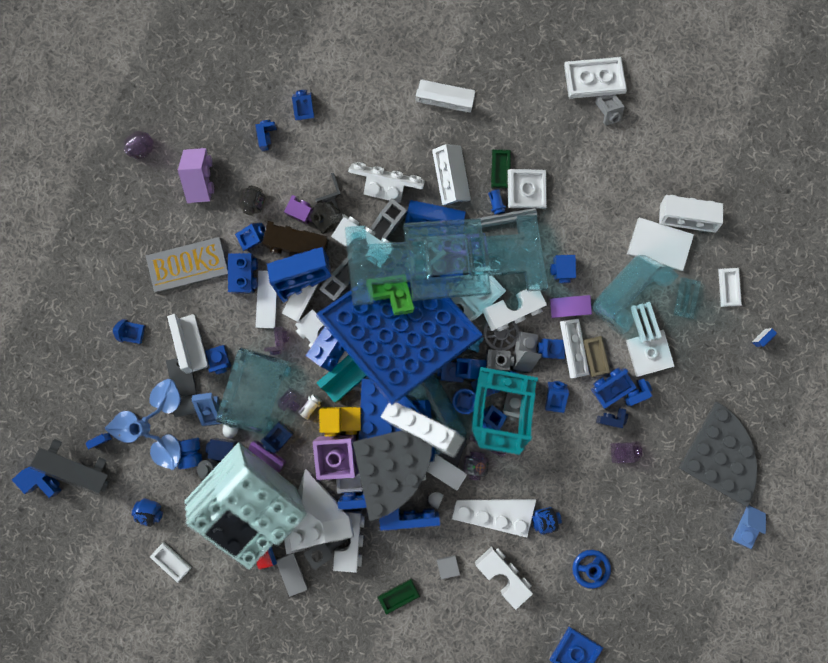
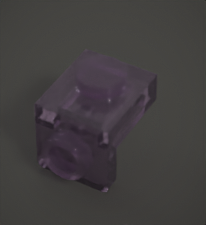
M274 327L275 347L264 348V352H270V355H280L281 351L286 350L285 342L289 341L288 331H284V327Z
M639 441L610 444L612 463H635L642 457V447L639 446Z

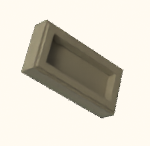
M602 336L583 340L591 377L609 374L610 367Z

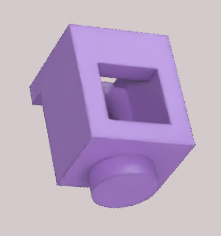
M292 195L284 213L304 224H308L309 221H313L316 211L310 208L311 204L303 200L298 202L297 197Z

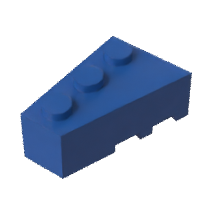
M323 247L267 264L269 283L283 303L288 301V297L294 293L297 295L302 293L303 288L309 285L313 287L332 276L329 258Z

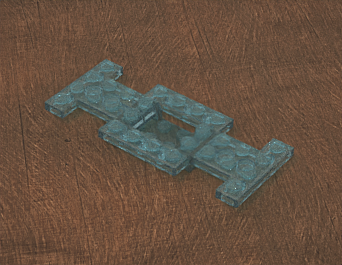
M517 216L518 234L486 236L485 233H482L480 218L404 223L405 242L367 244L365 226L345 227L353 305L373 304L372 285L410 282L412 301L490 295L489 276L524 273L527 292L547 290L548 284L537 216ZM469 273V275L431 278L432 275Z

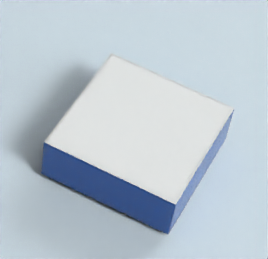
M773 328L764 329L752 343L756 347H764L776 335Z

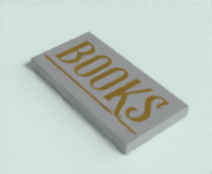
M220 237L146 255L155 293L228 275V266Z

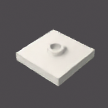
M509 169L508 208H547L546 170Z
M660 330L662 338L659 340L642 343L640 336L626 340L636 377L674 367L664 330Z

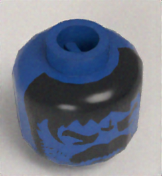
M144 498L135 503L131 515L134 516L136 523L151 527L155 522H160L163 511H161L160 503Z
M552 507L536 510L534 516H532L535 531H539L542 535L558 531L559 524L562 523L560 513L555 512Z

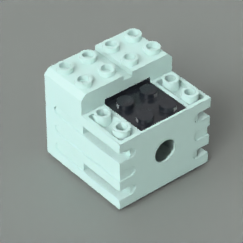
M239 442L185 500L187 505L185 507V511H187L186 518H188L186 525L249 570L274 543L279 545L307 515L297 488Z

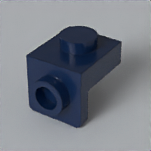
M279 421L262 438L261 442L268 452L275 454L294 433Z

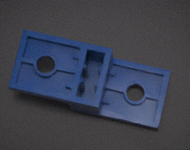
M346 492L338 501V510L366 508L364 493L356 495V492ZM399 507L392 513L379 518L380 531L440 526L439 512L435 511L434 508L423 509L422 513H415V510H406L404 514H400Z

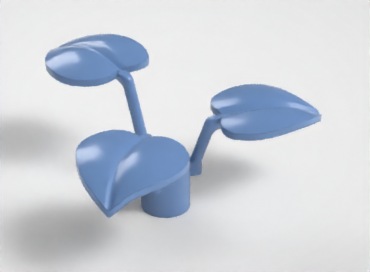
M166 379L153 388L150 394V404L156 407L157 410L150 415L143 417L142 420H138V417L133 412L122 411L105 427L109 434L125 443L134 442L139 436L157 440L151 446V458L157 465L174 470L180 461V443L171 434H166L161 439L158 436L149 434L151 426L148 420L161 410L164 413H172L179 407L181 398L175 382L172 379Z

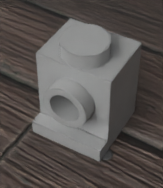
M486 350V368L510 370V367L514 366V355H511V351ZM500 356L504 358V362L502 364L498 363L497 361L498 357Z

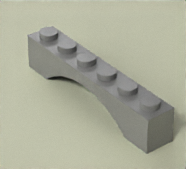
M391 199L370 227L376 233L374 237L379 240L382 238L387 240L406 217L407 210ZM365 239L358 243L349 256L332 273V276L320 287L319 290L333 301L343 296L370 262L364 258L369 250V245ZM361 259L366 260L358 265L359 270L356 273L350 274L349 270L347 274L348 266L351 263L357 262V260L360 262Z

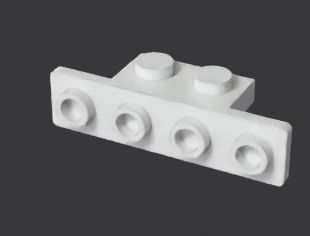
M361 162L352 163L348 171L349 173L366 176L364 195L389 201L393 199L398 203H401L404 185L423 189L425 180H422L419 176H405L399 171L388 172L384 171V168L381 167L371 168Z

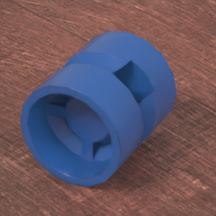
M465 388L457 390L452 396L453 407L461 414L472 413L474 411L476 394Z
M199 438L179 441L181 458L177 465L178 469L198 466L203 461L202 454L198 453L200 449Z

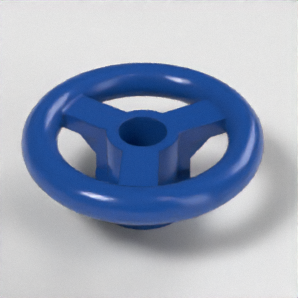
M586 550L575 558L573 575L580 585L594 589L603 586L608 581L611 574V565L608 558L602 552ZM596 556L592 563L579 565L583 558ZM601 561H603L605 565V573L604 576L600 579L602 575V569L599 566V564ZM595 567V571L591 573L590 569ZM579 571L585 572L590 579L594 580V583L583 580L579 575Z

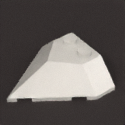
M307 469L304 471L298 489L307 515L284 539L286 554L354 537L351 517L343 510H338L337 501L311 476L312 474Z

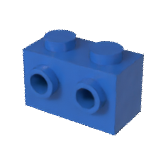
M228 253L229 293H254V289H257L258 279L254 277V270L258 269V260L254 258L253 254Z

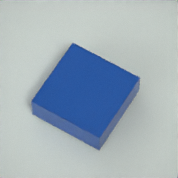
M104 433L87 441L85 444L88 449H92L112 438L109 433Z

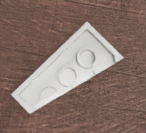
M458 499L455 503L452 519L528 537L536 499Z

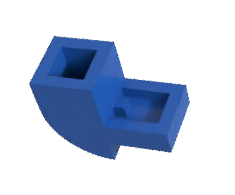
M30 467L23 469L12 479L24 494L33 492L38 486L48 498L56 496L62 491L59 487L60 483L55 478L35 471Z

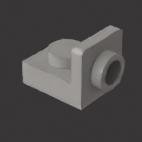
M616 95L596 97V104L604 114L603 123L605 126L622 120L624 105Z
M507 392L502 413L507 416L506 419L517 421V418L520 416L522 395Z

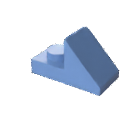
M212 393L192 395V403L201 425L221 424L218 396L213 397Z
M748 506L732 540L752 549L759 532L766 533V513Z

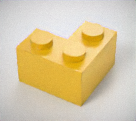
M361 407L320 408L319 433H324V436H336L339 432L346 431V435H356L357 431H361Z

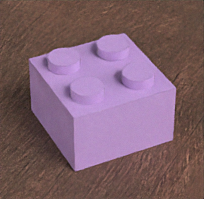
M356 435L319 436L313 441L316 480L355 478L359 469L353 442L356 441Z

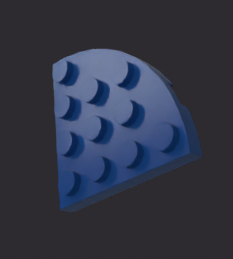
M362 378L361 431H359V440L401 431L381 418L389 402L371 380ZM407 395L397 402L423 415L417 405ZM432 446L430 462H435L434 446Z

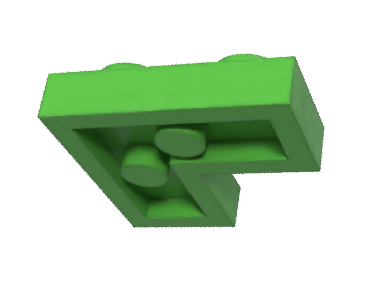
M405 274L366 281L370 301L390 298L394 316L414 312Z

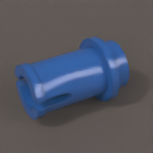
M500 190L489 192L488 195L493 208L491 211L494 212V215L505 213L506 205H503Z

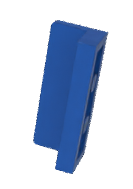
M410 200L404 228L440 236L443 235V232L461 236L466 212Z

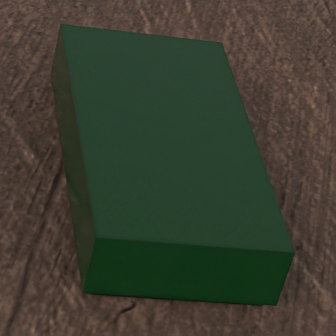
M492 150L491 188H508L511 150Z
M411 578L377 596L387 615L419 598L420 594Z

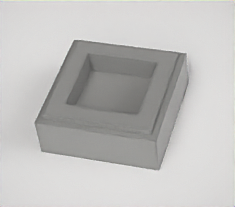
M455 555L437 559L441 579L460 575Z

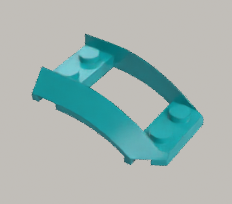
M480 367L472 431L479 448L519 455L530 440L532 441V416L538 377ZM487 388L522 395L518 434L483 428Z

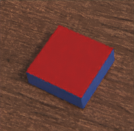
M272 547L256 562L258 569L277 564Z

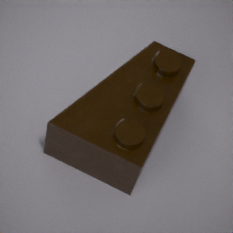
M267 221L262 244L271 249V253L281 255L282 252H286L291 257L295 254H301L323 247L326 252L329 241L327 236L305 230L292 229V227L287 225L285 227L274 225L272 221Z

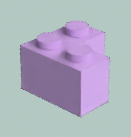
M206 148L183 150L178 173L187 203L210 201L211 194L214 193L213 182L209 180V168L212 167L211 155L207 154Z

